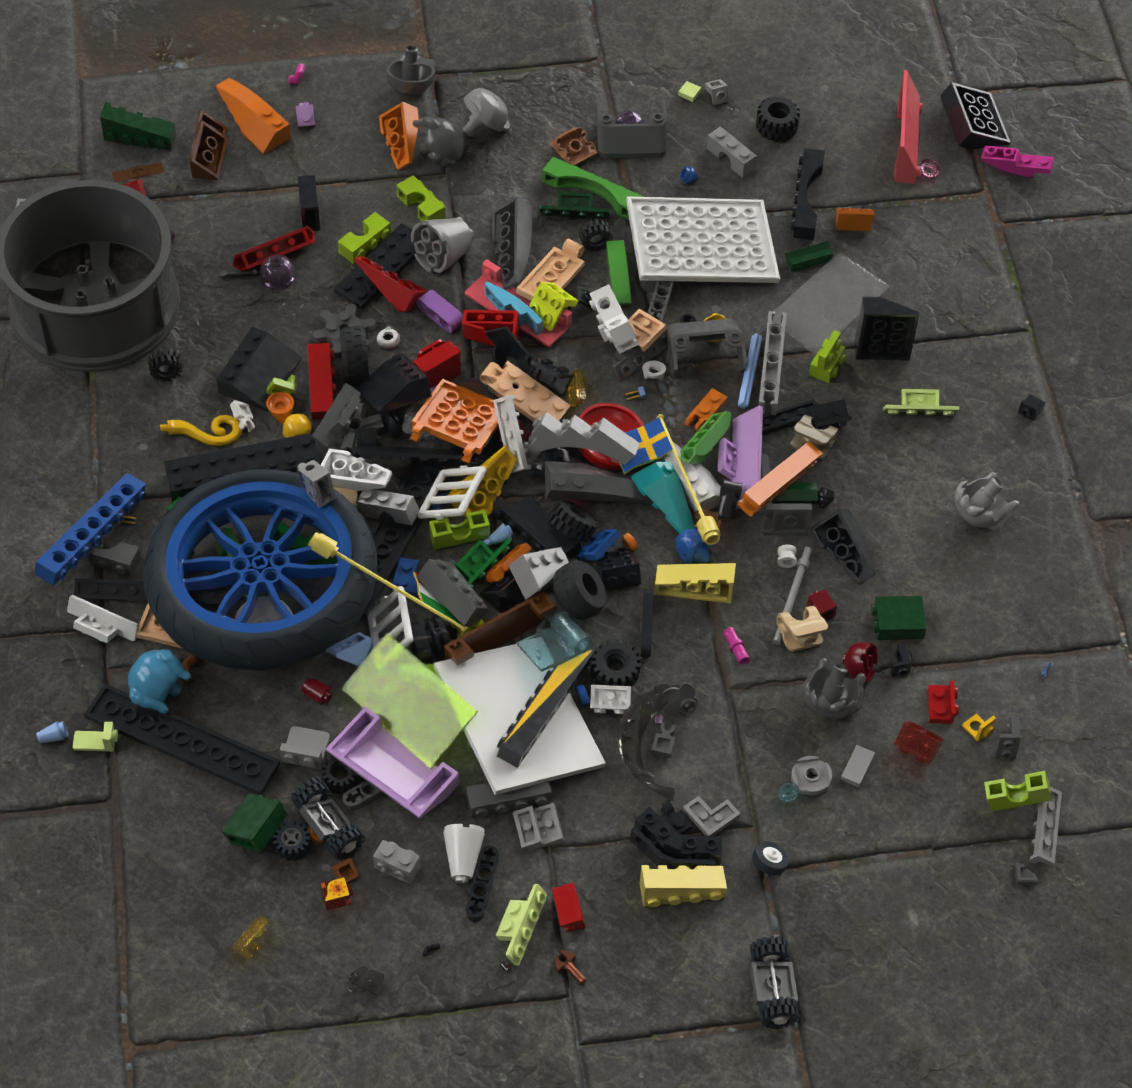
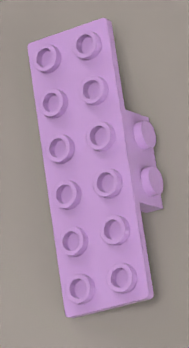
M760 405L733 419L732 442L726 438L719 440L718 472L729 478L730 481L742 483L743 485L741 496L737 503L743 499L742 496L748 489L761 480L763 407Z

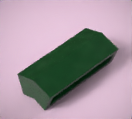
M829 241L784 253L791 272L829 262L833 259V252Z
M793 482L772 500V504H817V483Z

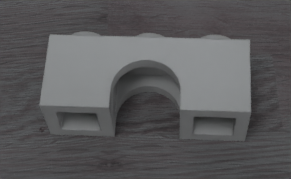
M721 126L708 134L707 150L717 158L726 154L731 161V169L743 178L755 170L757 155Z
M363 490L356 501L363 517L379 519L384 511L389 513L396 523L407 525L413 524L419 512V507L413 496L382 490Z

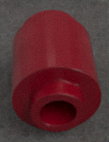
M307 679L302 687L304 695L319 705L327 704L332 698V689L317 679Z

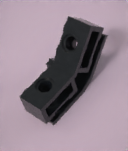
M648 807L635 818L634 827L631 830V841L657 867L659 865H667V869H676L678 866H687L690 869H694L696 866H720L722 837L679 835L651 807ZM666 854H672L679 857V859L672 858Z

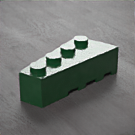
M105 102L100 115L104 141L167 150L172 149L176 138L175 123L157 117L148 118L141 112L131 113L126 111L127 108L121 106L115 108L111 106V103Z

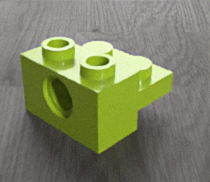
M834 330L829 340L825 339L810 364V376L829 383L832 377L835 378L837 376L839 365H843L847 357L845 355L846 347L841 345L840 332Z

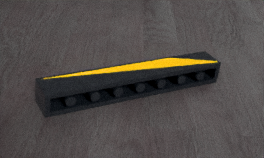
M573 640L570 646L566 645L564 647L561 659L557 658L552 666L554 669L552 671L548 670L543 679L545 682L543 684L539 683L534 692L535 696H530L526 702V709L524 711L520 710L516 717L517 722L515 724L511 723L506 738L502 736L498 742L497 748H499L497 757L516 768L520 766L590 664L595 650L576 640Z

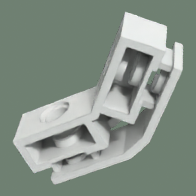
M608 284L589 293L592 299L589 303L593 311L597 310L598 312L596 317L600 325L597 327L604 342L609 340L610 343H613L619 354L639 345L631 324L624 315L610 285Z

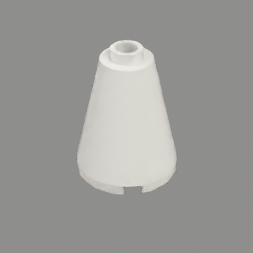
M463 824L447 825L444 828L443 834L451 878L455 879L457 883H467L473 877L485 835L484 828L471 824L469 828L463 827Z

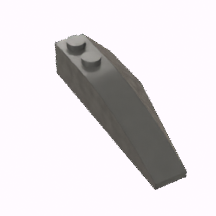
M518 196L492 211V242L496 246L495 254L499 258L497 263L501 268V279L505 290L520 282L531 248L532 206Z
M545 461L546 498L640 504L654 503L647 495L643 496L630 477L583 463Z

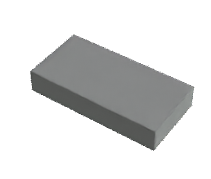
M856 745L841 776V780L860 787L875 756V752Z

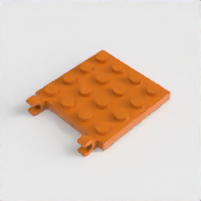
M442 379L432 392V397L426 400L411 422V427H413L411 432L413 434L410 439L417 442L422 432L436 436L465 448L462 461L469 463L474 453H481L499 426L494 402L489 397Z

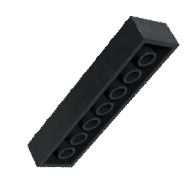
M313 433L164 461L172 503L178 497H184L197 487L232 473L257 469L298 473L296 469L300 463L306 464L315 460L320 464L316 443L312 438Z

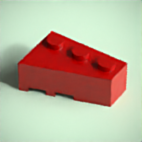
M464 310L462 320L464 338L495 346L485 332L507 326L518 339L520 329L518 311Z

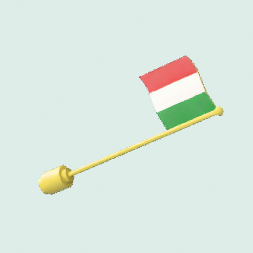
M314 533L308 544L312 551L326 559L329 556L333 558L335 555L462 629V632L467 631V626H464L416 578L418 573L413 572V575L417 582L420 600L337 552L339 547L336 546L337 542L323 533Z

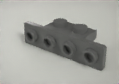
M667 330L645 352L641 350L639 345L620 354L618 351L615 352L616 358L620 360L613 365L618 381H623L668 347Z
M345 383L315 430L312 438L327 448L336 433L348 427L351 422L349 420L350 416L353 417L358 411L359 407L357 405L360 402L358 398L360 392L348 383Z

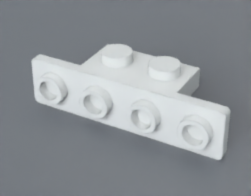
M74 595L69 597L67 612L79 617L74 621V629L106 643L116 635L131 641L137 639L135 635L139 627L137 623Z

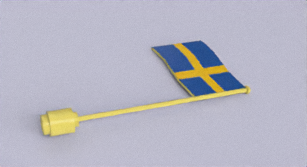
M659 414L657 419L625 432L640 444L635 456L625 465L620 463L624 475L636 467L658 460L673 451L701 516L696 524L700 536L707 545L716 544L720 540L718 526L713 517L704 516L664 423V416Z

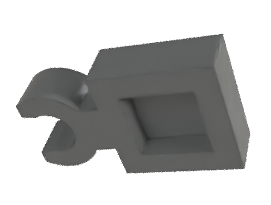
M662 722L660 733L655 734L651 754L671 758L675 743L673 735L676 726L673 724L670 730H666L664 728L665 722Z

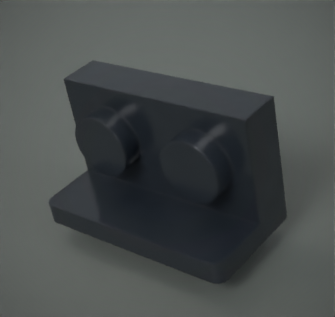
M845 399L808 407L809 415L813 417L811 424L814 428H819V430L827 429L829 425L836 424L837 427L848 425L847 421L852 420V417L848 416Z

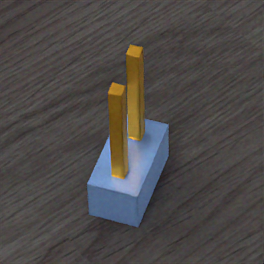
M638 387L637 391L625 394L626 396L638 392L640 394L634 397L627 398V400L641 397V399H645L646 394L644 391V387Z

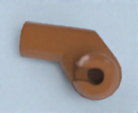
M189 655L182 662V666L190 673V668L197 662V659L193 655ZM190 673V674H191V678H190L189 680H184V679H183V681H184V682H189V681L193 678V674Z

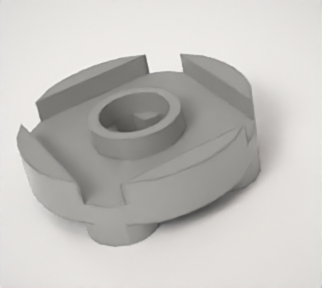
M816 756L800 758L793 766L791 772V781L801 795H818L826 792L832 779V770L829 764L819 760ZM809 772H812L817 777L810 779L807 776Z

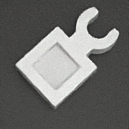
M234 400L230 404L234 418L240 421L239 427L241 430L247 427L248 432H251L255 425L251 421L253 415L249 404Z

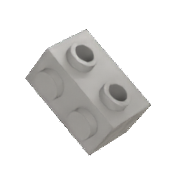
M382 840L373 855L374 868L411 884L420 869V856L412 850L400 848L394 842Z

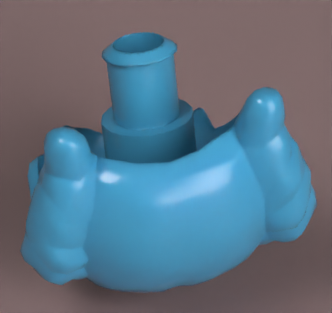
M156 649L140 655L129 671V697L132 703L158 710L166 714L168 707L164 701L167 694H170L173 698L177 697L182 691V684L176 681L178 678L189 680L191 674L184 669L182 663L171 650Z

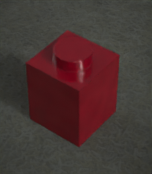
M826 589L815 591L808 596L807 607L815 606L825 621L835 617L837 605Z

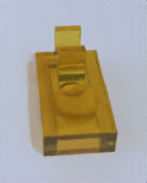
M578 368L572 373L574 376L568 387L570 408L577 409L585 402V391L589 388L588 385H585L588 377L583 376V372Z
M264 916L255 918L230 950L236 953L239 952L246 959L251 958L252 954L249 953L247 947H252L254 950L259 949L260 946L253 939L255 937L259 938L266 931L267 928L265 926L269 920Z

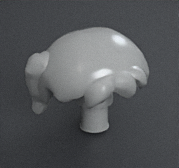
M991 472L986 477L977 479L967 484L968 481L960 482L954 495L957 511L965 521L972 526L988 528L993 531L1002 529L1009 521L1014 510L1020 505L1019 501L1007 502L1000 495L999 492L1004 487L1001 481L997 479L998 476L995 472Z

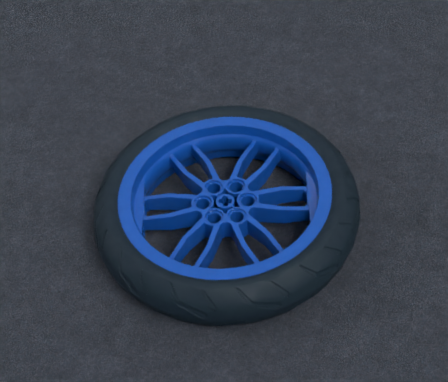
M257 469L232 473L213 479L182 497L157 525L150 539L144 560L143 581L148 604L156 620L170 638L183 649L205 661L233 669L266 670L291 666L311 659L339 642L359 621L371 600L376 579L336 555L334 556L337 557L336 564H300L324 558L312 551L309 546L290 551L287 550L295 542L303 525L307 524L337 542L336 546L339 547L337 552L377 575L376 547L364 517L344 495L335 489L336 499L319 508L303 490L299 474L296 472ZM273 515L269 521L263 541L258 543L253 541L246 526L240 520L250 516ZM287 517L289 520L295 521L278 541L273 540L283 518ZM231 522L242 536L244 543L241 545L237 544L225 536L219 527ZM210 533L233 556L203 557L188 560L195 547ZM221 571L209 576L184 579V572ZM335 575L333 582L326 592L313 604L294 583L287 579H314ZM235 584L225 595L216 613L203 609L191 598L188 592L189 590L215 589ZM282 590L297 600L304 610L291 615L279 599L277 593ZM261 593L268 594L275 609L283 618L265 623H247ZM244 594L248 595L246 604L238 619L233 620L231 617L225 616L229 609Z

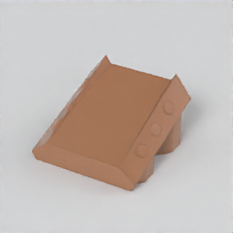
M574 127L560 134L550 143L563 160L573 166H577L599 153L594 143L586 139L587 133L581 127Z

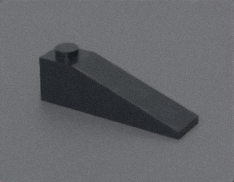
M838 508L810 528L818 545L825 549L834 560H837L844 567V570L859 584L876 575L859 526L850 509Z

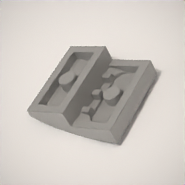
M554 802L535 809L533 806H529L513 812L522 849H533L564 842Z

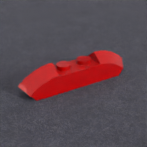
M305 226L234 255L232 266L242 272L314 243L315 232L309 226Z

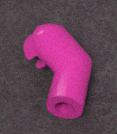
M304 64L297 65L295 76H289V84H299L305 72Z

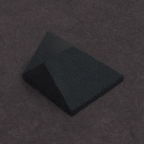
M511 571L504 573V577L500 581L491 583L480 592V595L500 612L514 601H524V596Z

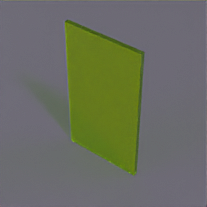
M389 633L383 636L341 688L361 707L364 708L366 706L380 716L382 725L431 769L478 713L475 708Z

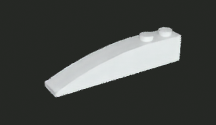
M673 442L703 513L719 506L721 499V486L710 471L701 464L693 465L681 459L682 449ZM673 451L658 459L657 462L670 461L680 478L686 501L697 516L700 515Z

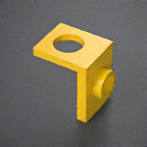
M975 714L964 722L962 727L979 742L984 737H988L993 733L996 717L993 715L987 721H984ZM972 722L980 723L978 731L971 729L970 724Z

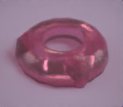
M926 158L920 162V176L934 179L940 174V166L934 160ZM924 168H930L933 173L926 172Z

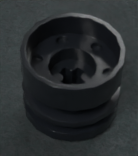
M433 615L431 620L425 618V628L418 621L411 623L413 642L409 647L418 664L430 661L432 659V650L438 658L441 657L442 652L445 654L444 646L450 642L447 628L438 615Z

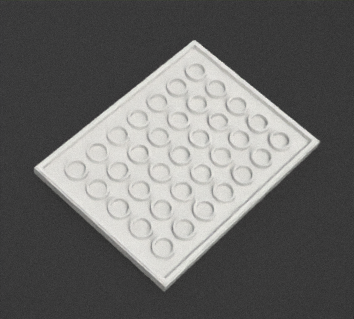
M627 197L626 203L640 280L779 283L780 275L764 200Z
M542 638L474 653V657L458 666L452 659L435 662L433 665L494 795L603 768L606 764L570 693L518 768L497 757L499 748H497L498 742L502 736L506 738L511 723L515 724L517 722L516 717L520 710L524 711L526 709L525 704L530 696H535L534 692L539 683L543 684L545 682L543 679L548 670L552 671L554 669L552 668L554 661Z

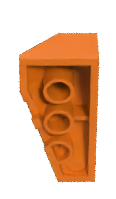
M401 102L379 115L380 131L387 140V147L391 149V156L397 170L412 164L418 128L413 126V121L419 120L418 109L405 102Z

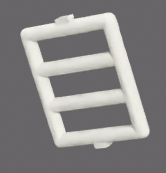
M465 465L460 466V468L441 470L417 514L418 518L443 520L444 517L464 515L486 473V468L484 466L467 467ZM475 475L471 481L443 483L445 477ZM469 488L466 494L435 497L437 492L441 490ZM461 502L457 509L428 511L432 504Z
M399 586V587H398V588L402 589L403 591H405V590H404V587H402V586ZM396 590L380 599L381 603L368 615L375 665L379 670L385 667L391 660L399 658L400 653L413 642L406 596ZM398 598L399 605L382 621L376 624L375 618ZM401 614L402 622L379 641L378 634ZM404 631L405 639L382 658L381 650Z

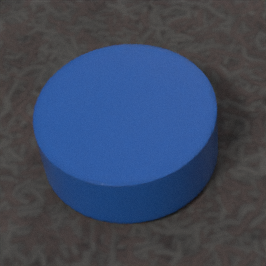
M584 685L577 686L575 690L581 705L589 704V697Z

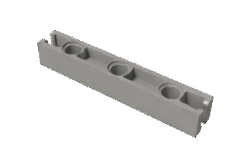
M769 311L759 405L763 407V414H765L764 402L770 403V406H772L771 415H776L787 313L782 312L781 322L772 323L775 312Z

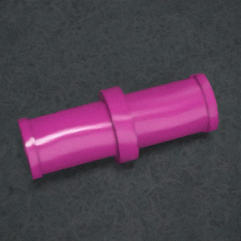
M733 627L725 629L723 635L729 643L730 651L735 654L740 665L747 664L751 658L744 648V642L739 639Z

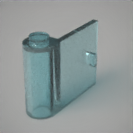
M560 611L553 615L550 628L517 642V646L541 672L585 653L592 645L591 638L565 611Z

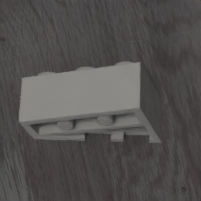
M558 547L523 554L511 563L509 568L526 600L548 583L560 567L569 562L562 548Z

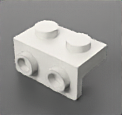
M591 685L590 709H594V713H606V710H614V714H626V711H630L631 686Z

